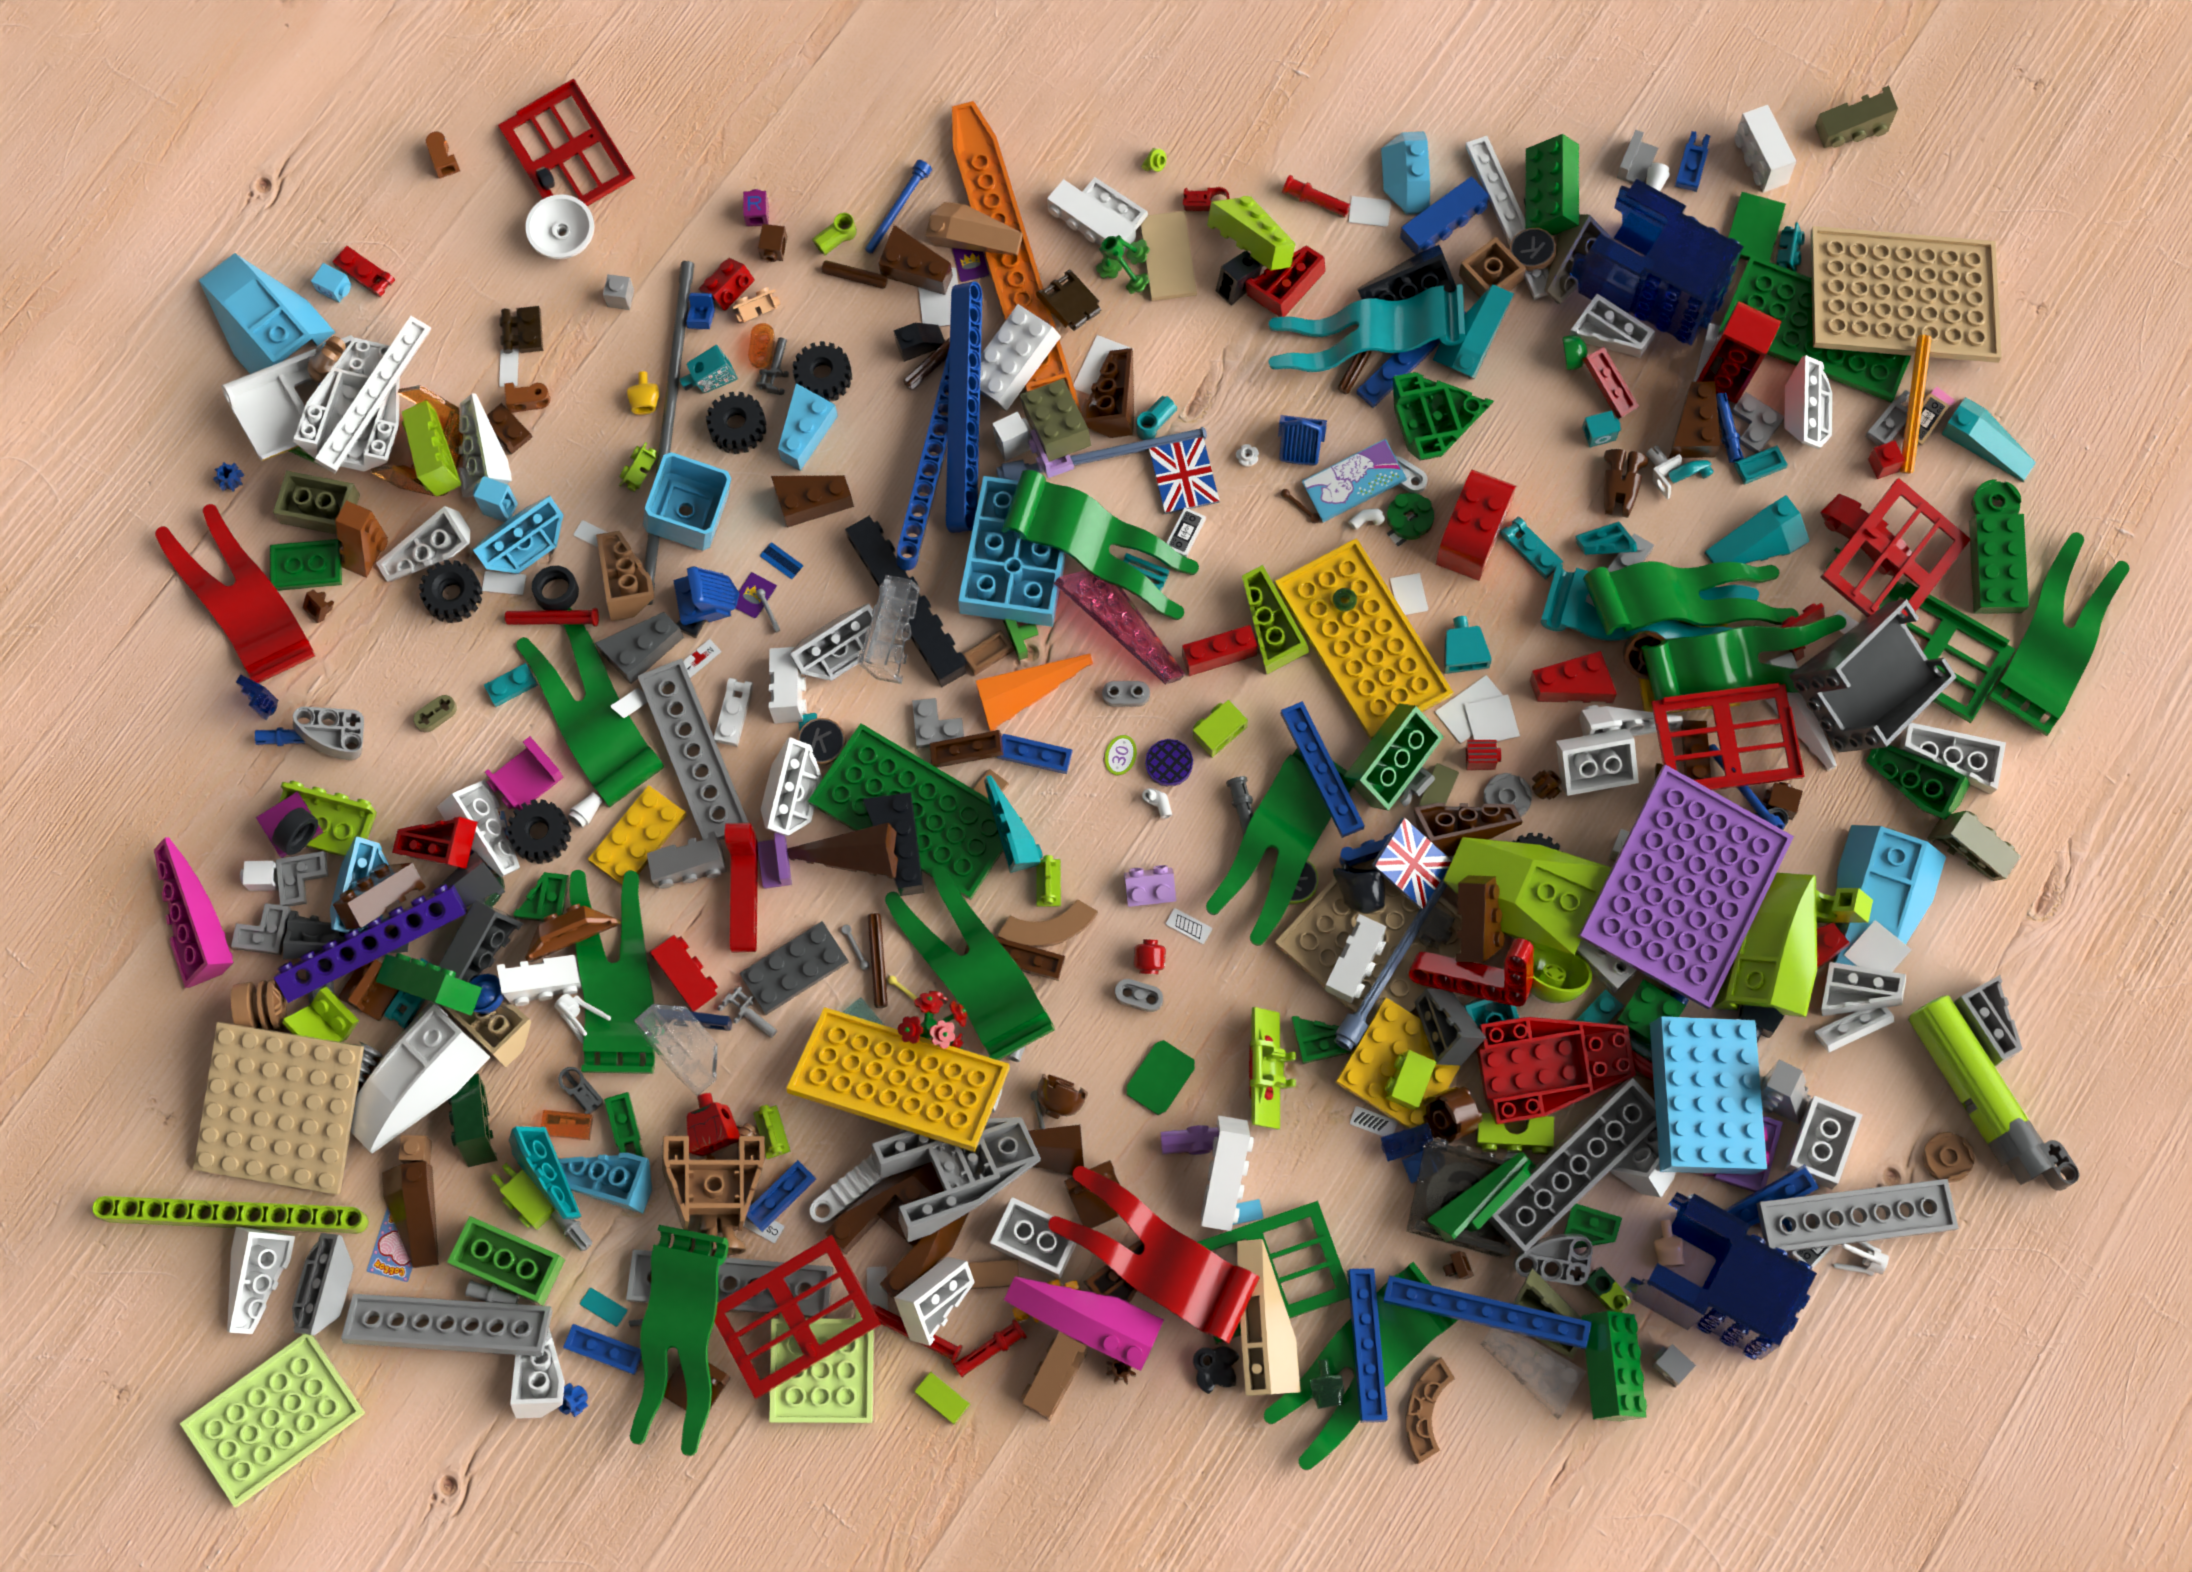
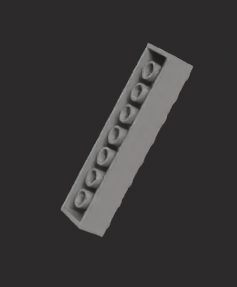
M1634 1078L1624 1080L1530 1172V1177L1488 1221L1517 1253H1525L1657 1126L1655 1101Z

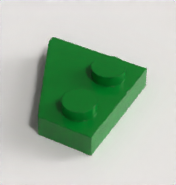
M544 872L537 881L536 887L530 890L526 896L527 899L519 910H515L513 916L516 919L544 922L543 918L555 913L558 916L563 915L570 877L564 874Z
M1292 1016L1291 1019L1303 1064L1351 1053V1051L1341 1048L1334 1042L1335 1033L1339 1028L1338 1025H1327L1324 1022L1301 1019L1299 1016Z

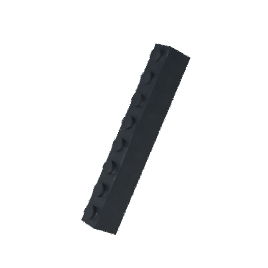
M869 515L846 528L848 540L941 687L965 675V665L967 664L965 657L961 652L957 653L955 651L953 638L949 633L945 634L941 629L943 626L942 621L937 614L933 615L929 610L931 605L925 595L920 596L917 591L919 586L914 577L909 578L905 572L906 570L898 567L896 556L894 555L896 550L889 539L885 541L882 536L884 531L879 522H873Z

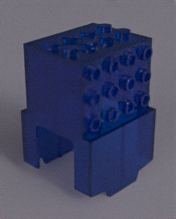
M1636 179L1631 188L1621 186L1614 208L1622 213V226L1614 236V239L1644 256H1640L1600 234L1586 256L1580 253L1575 255L1570 275L1578 280V293L1593 300L1596 294H1599L1628 314L1633 313L1638 319L1648 321L1655 325L1658 330L1668 332L1675 336L1678 341L1692 346L1703 328L1708 329L1714 318L1712 316L1715 311L1718 312L1722 307L1744 246L1740 245L1737 240L1720 234L1715 228L1703 225L1695 217L1685 215L1686 205Z
M1676 1192L1668 1203L1677 1209L1676 1217L1671 1225L1672 1234L1714 1257L1716 1261L1703 1286L1700 1287L1657 1263L1649 1279H1642L1640 1281L1631 1277L1623 1288L1632 1293L1633 1300L1688 1330L1696 1323L1700 1331L1706 1334L1714 1333L1720 1337L1719 1340L1729 1347H1734L1735 1345L1742 1349V1353L1748 1358L1762 1360L1778 1348L1784 1337L1795 1328L1799 1320L1795 1315L1807 1305L1810 1299V1295L1807 1292L1817 1273L1812 1271V1266L1801 1260L1796 1262L1789 1258V1254L1778 1247L1773 1249L1765 1244L1766 1241L1754 1234L1749 1236L1747 1234L1751 1227L1749 1223L1696 1194L1685 1196Z

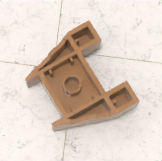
M663 1136L662 1172L684 1230H688L689 1215H738V1231H742L765 1161L764 1136H739L737 1160H689V1136Z

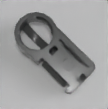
M567 1067L561 1071L558 1077L561 1088L571 1097L573 1096L586 1115L592 1114L603 1104L604 1101L584 1078L579 1069ZM569 1071H576L579 1074V1084L569 1074ZM563 1076H565L575 1088L570 1089L564 1086L562 1082Z

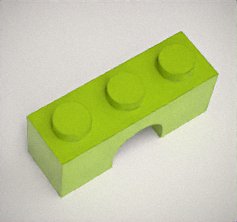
M1837 888L1835 896L1823 894L1816 889L1817 923H1868L1873 899L1859 888Z
M1482 1113V1122L1478 1124L1476 1129V1147H1482V1151L1495 1152L1497 1148L1507 1149L1509 1153L1532 1150L1533 1154H1547V1151H1551L1554 1146L1553 1116L1527 1119L1526 1131L1521 1134H1512L1507 1131L1504 1123L1495 1124L1491 1113Z

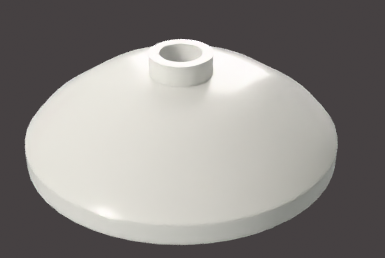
M553 195L539 201L531 209L526 220V234L531 246L541 255L551 259H567L579 254L589 245L594 234V220L589 208L581 200L569 195ZM562 231L566 232V234L563 236L559 235V233Z

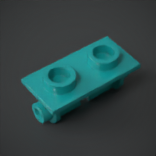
M1795 222V228L1786 226L1781 231L1779 246L1780 248L1787 249H1778L1776 265L1786 269L1791 268L1794 272L1797 271V265L1801 264L1800 247L1805 242V233L1801 231L1798 222Z

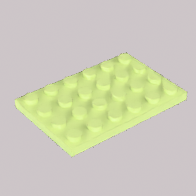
M303 1334L182 1421L180 1425L232 1505L237 1508L366 1413L315 1337Z

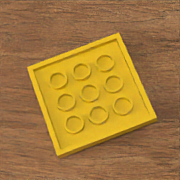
M1384 998L1335 1083L1419 1136L1426 1127L1423 1116L1426 1115V1106H1423L1427 1098L1448 1089L1461 1066L1435 1064L1422 1101L1417 1109L1411 1110L1385 1099L1387 1095L1385 1087L1389 1078L1394 1077L1396 1072L1394 1063L1399 1054L1411 1050L1435 1061L1421 1020L1390 999Z

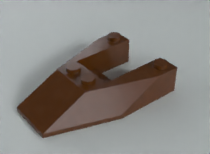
M932 1162L891 1175L880 1181L835 1221L825 1232L826 1236L833 1235L840 1250L847 1254L881 1218L907 1242L899 1223V1206L944 1191ZM969 1212L930 1235L907 1242L913 1249L880 1283L882 1289L894 1299L899 1293L942 1261L952 1251Z

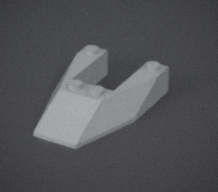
M1022 1117L989 1118L975 1152L909 1131L872 1143V1160L880 1179L932 1162L943 1186V1192L899 1206V1223L907 1242L930 1235L977 1208L1041 1161Z

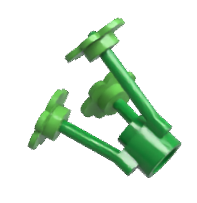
M1120 235L1116 237L1109 236L1103 240L1099 248L1104 259H1102V263L1096 266V271L1100 273L1102 278L1109 277L1114 279L1123 267L1131 278L1126 285V289L1130 294L1141 292L1144 290L1145 285L1149 283L1148 275L1146 273L1134 275L1122 258L1124 253L1123 246L1129 249L1126 257L1134 265L1138 262L1144 263L1147 259L1146 254H1148L1150 249L1146 246L1147 243L1143 239L1138 240L1137 243L1129 244Z

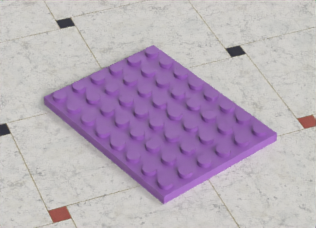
M1664 765L1578 938L1702 1007L1710 1009L1794 836L1673 768Z

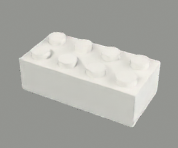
M1017 304L981 354L980 394L1007 411L1061 336L1051 325Z

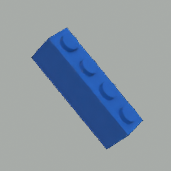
M1472 176L1402 226L1400 239L1415 255L1434 247L1440 240L1444 241L1449 238L1456 228L1464 227L1475 214L1480 215L1488 206L1489 194Z

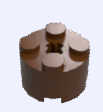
M1464 1086L1446 1089L1427 1098L1423 1106H1426V1115L1423 1116V1120L1427 1130L1432 1137L1442 1139L1444 1144L1452 1143L1473 1133L1478 1128V1124L1482 1122V1113L1477 1109L1469 1089Z

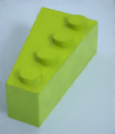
M1251 196L1211 202L1207 222L1208 227L1211 229L1218 228L1221 231V236L1225 239L1230 237L1235 240L1238 248L1250 251L1251 257L1270 270L1291 267L1296 243Z
M425 400L402 411L404 420L402 425L407 433L417 478L422 482L426 491L430 490L438 497L462 486L441 423L433 406Z
M1261 565L1242 575L1263 662L1268 675L1309 653V649L1264 566Z

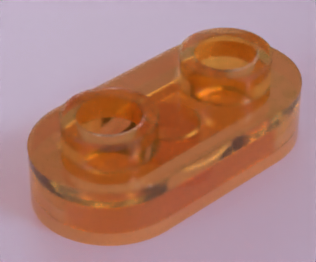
M757 324L751 331L748 357L751 365L758 369L766 368L772 361L775 334L769 324ZM763 335L767 336V338L764 340L760 339V337ZM760 356L764 357L763 360H757Z

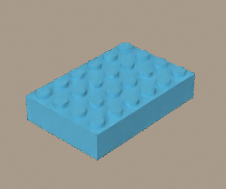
M983 476L958 600L959 612L966 615L1001 620L1010 619L1016 620V622L1053 627L1067 554L1050 546L1020 539V534L1015 531L1002 532L1001 529L1018 481Z
M1661 1016L1651 1022L1650 1035L1660 1172L1755 1175L1766 1170L1767 1163L1755 1020Z

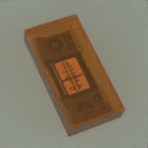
M543 1110L541 1127H546L549 1137L590 1141L594 1116L591 1114Z

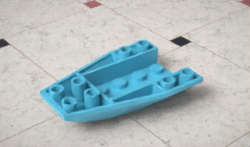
M236 253L199 279L235 358L249 374L284 361L310 340L316 346H319L335 333L305 298Z
M1851 825L1837 869L1836 889L1859 888L1873 899L1868 923H1835L1836 927L1850 942V945L1834 957V963L1857 966L1844 954L1874 920L1904 944H1907L1933 902L1946 856L1927 841L1882 826Z

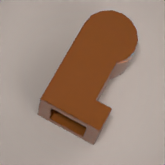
M437 131L430 133L426 137V145L439 179L460 172L454 154L448 155L449 145L445 136Z
M514 382L504 383L506 405L511 413L542 409L550 403L551 398L548 389L543 383H534L530 387L515 388Z

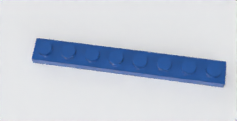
M1389 1276L1384 1296V1303L1582 1349L1587 1348L1592 1325L1589 1321Z

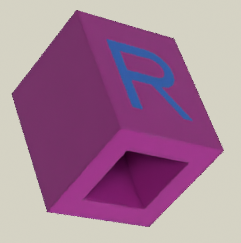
M753 189L743 192V216L746 227L769 224V201L766 191Z

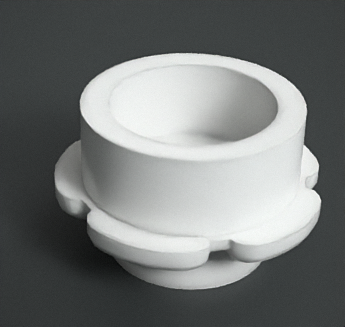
M1249 444L1242 445L1241 449H1238L1236 452V458L1242 466L1250 467L1258 461V449L1251 447Z

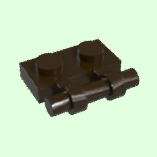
M540 306L516 308V317L510 316V309H502L499 324L502 327L500 341L503 346V352L506 354L512 353V346L519 345L520 353L543 351ZM511 327H518V335H512Z

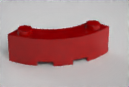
M1838 494L1820 512L1825 526L1830 531H1835L1848 539L1852 537L1869 515V513L1860 508L1862 506L1860 502ZM1881 519L1875 528L1892 541L1895 536L1886 528L1889 524ZM1900 538L1896 546L1906 555L1910 556L1912 551L1904 540ZM1865 541L1860 548L1875 563L1880 554ZM1886 559L1877 568L1883 575L1895 576L1898 572V569Z

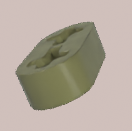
M441 695L415 713L414 723L422 732L433 731L455 715L457 705L450 696ZM442 703L448 705L449 709L447 711L442 709ZM424 716L426 718H429L428 720L430 723L427 725L425 723H422V718Z

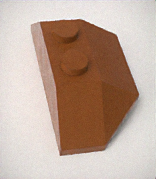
M580 904L568 907L566 909L567 913L561 916L555 913L543 918L544 923L538 925L526 953V961H536L621 925V922L617 918L587 906L581 907Z

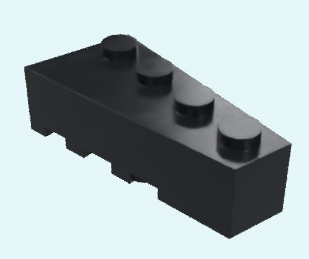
M911 792L863 799L872 826L889 823L897 832L894 854L898 858L894 881L900 896L924 893Z

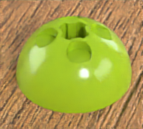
M1533 946V985L1530 992L1535 997L1549 1003H1566L1578 998L1586 991L1592 981V970L1581 955L1576 952L1572 961L1569 962Z

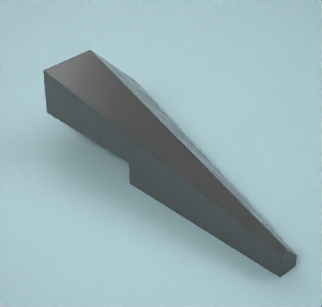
M476 851L469 857L466 869L458 867L439 885L446 884L449 887L454 884L466 907L473 904L475 900L484 903L486 902V897L494 893L501 895L506 892ZM439 903L430 904V910L433 913L438 914L443 911ZM417 914L408 915V921L411 924L416 925L421 922ZM395 926L388 934L392 936L397 935L398 928Z

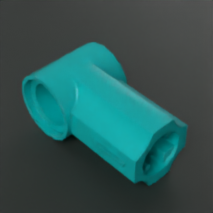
M1162 395L1146 412L1139 414L1137 417L1136 433L1140 439L1149 440L1155 438L1157 431L1177 411V406L1172 399ZM1149 424L1152 427L1144 428L1143 425Z

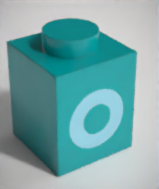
M1612 411L1585 417L1582 426L1589 448L1616 441L1618 433L1621 431L1618 418H1614Z

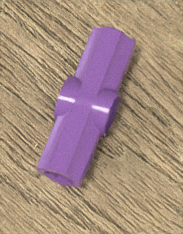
M1198 1125L1188 1127L1187 1130L1161 1132L1162 1154L1189 1152L1192 1155L1210 1153L1213 1150L1214 1137H1219L1218 1127L1209 1128V1126Z

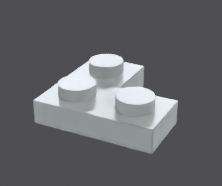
M1747 392L1744 393L1731 412L1750 424L1741 436L1739 443L1755 454L1763 449L1785 418V416Z
M936 698L912 701L917 748L930 747V743L964 737L962 718L938 720Z
M324 851L276 859L280 905L291 907L307 904L305 881L328 877L327 858Z
M265 903L260 926L236 923L231 947L236 950L281 955L291 908L289 906Z

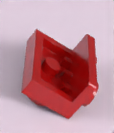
M728 258L699 287V291L712 294L713 300L716 301L722 310L726 311L755 279L744 264Z

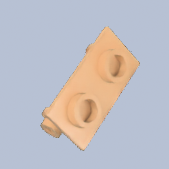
M767 287L756 292L757 297L749 300L746 296L735 301L736 306L732 310L738 309L739 313L735 314L738 322L743 321L745 323L758 317L755 309L757 307L760 308L762 314L777 309V306L781 305L777 296L774 298L772 296L776 290H769Z

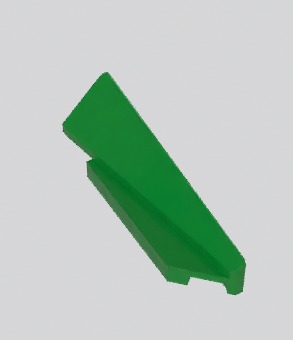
M1519 1152L1429 1217L1428 1223L1446 1242L1454 1240L1465 1228L1469 1232L1478 1230L1530 1177V1172L1535 1168L1534 1163L1524 1153Z

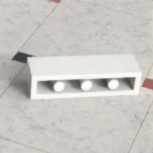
M1064 179L1047 198L1049 213L1055 218L1064 220L1072 230H1078L1083 233L1085 238L1092 243L1096 242L1101 246L1105 238L1118 235L1129 244L1133 243L1136 239V229Z

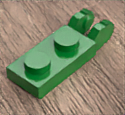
M629 1092L605 1098L604 1101L613 1136L620 1153L627 1152L625 1145L634 1143L635 1154L644 1157L640 1142L642 1139Z

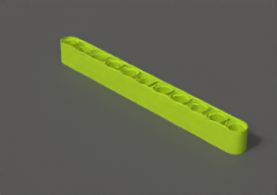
M116 1196L99 1197L92 1206L94 1215L109 1223L217 1228L243 1227L263 1230L353 1234L365 1231L369 1224L367 1215L358 1208L343 1206ZM108 1204H111V1211L108 1214L104 1215V1208ZM136 1205L135 1213L128 1216L129 1208ZM161 1206L160 1214L153 1217V1210ZM185 1207L186 1212L184 1216L177 1218L179 1209ZM210 1208L211 1213L209 1217L202 1219L203 1211ZM235 1209V1216L233 1217V1219L227 1220V1213L230 1210ZM259 1210V1218L252 1222L251 1215ZM284 1211V1219L276 1223L277 1214ZM309 1212V1220L301 1224V1216ZM329 1214H334V1221L326 1225V1217ZM359 1215V1222L354 1226H350L352 1216Z

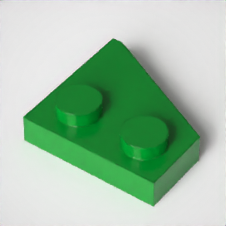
M1575 1204L1570 1210L1564 1234L1584 1235L1589 1239L1592 1246L1616 1242L1622 1217ZM1578 1241L1574 1244L1573 1249L1587 1247V1244L1584 1241Z

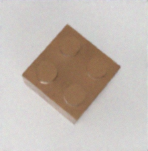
M1494 237L1461 262L1459 276L1480 298L1492 284L1511 291L1523 282L1526 268L1497 237Z

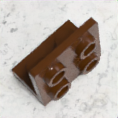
M1110 1160L1090 1169L1119 1184ZM1073 1177L1064 1181L1083 1226L1092 1229L1119 1217L1103 1200L1076 1182Z
M708 1362L712 1386L711 1410L731 1377ZM680 1363L667 1382L664 1397L686 1411L687 1389Z

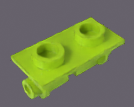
M646 442L641 448L636 446L630 456L633 459L630 467L625 465L619 477L622 479L619 484L620 487L625 482L628 484L627 488L635 492L636 489H639L647 475L640 471V468L649 472L657 459V452L654 449H645Z
M1045 855L1043 859H1040L1039 865L1036 866L1037 907L1061 906V859H1053L1052 855Z
M763 1105L759 1107V1111L753 1112L759 1134L764 1136L766 1158L770 1159L791 1152L777 1105L772 1107Z

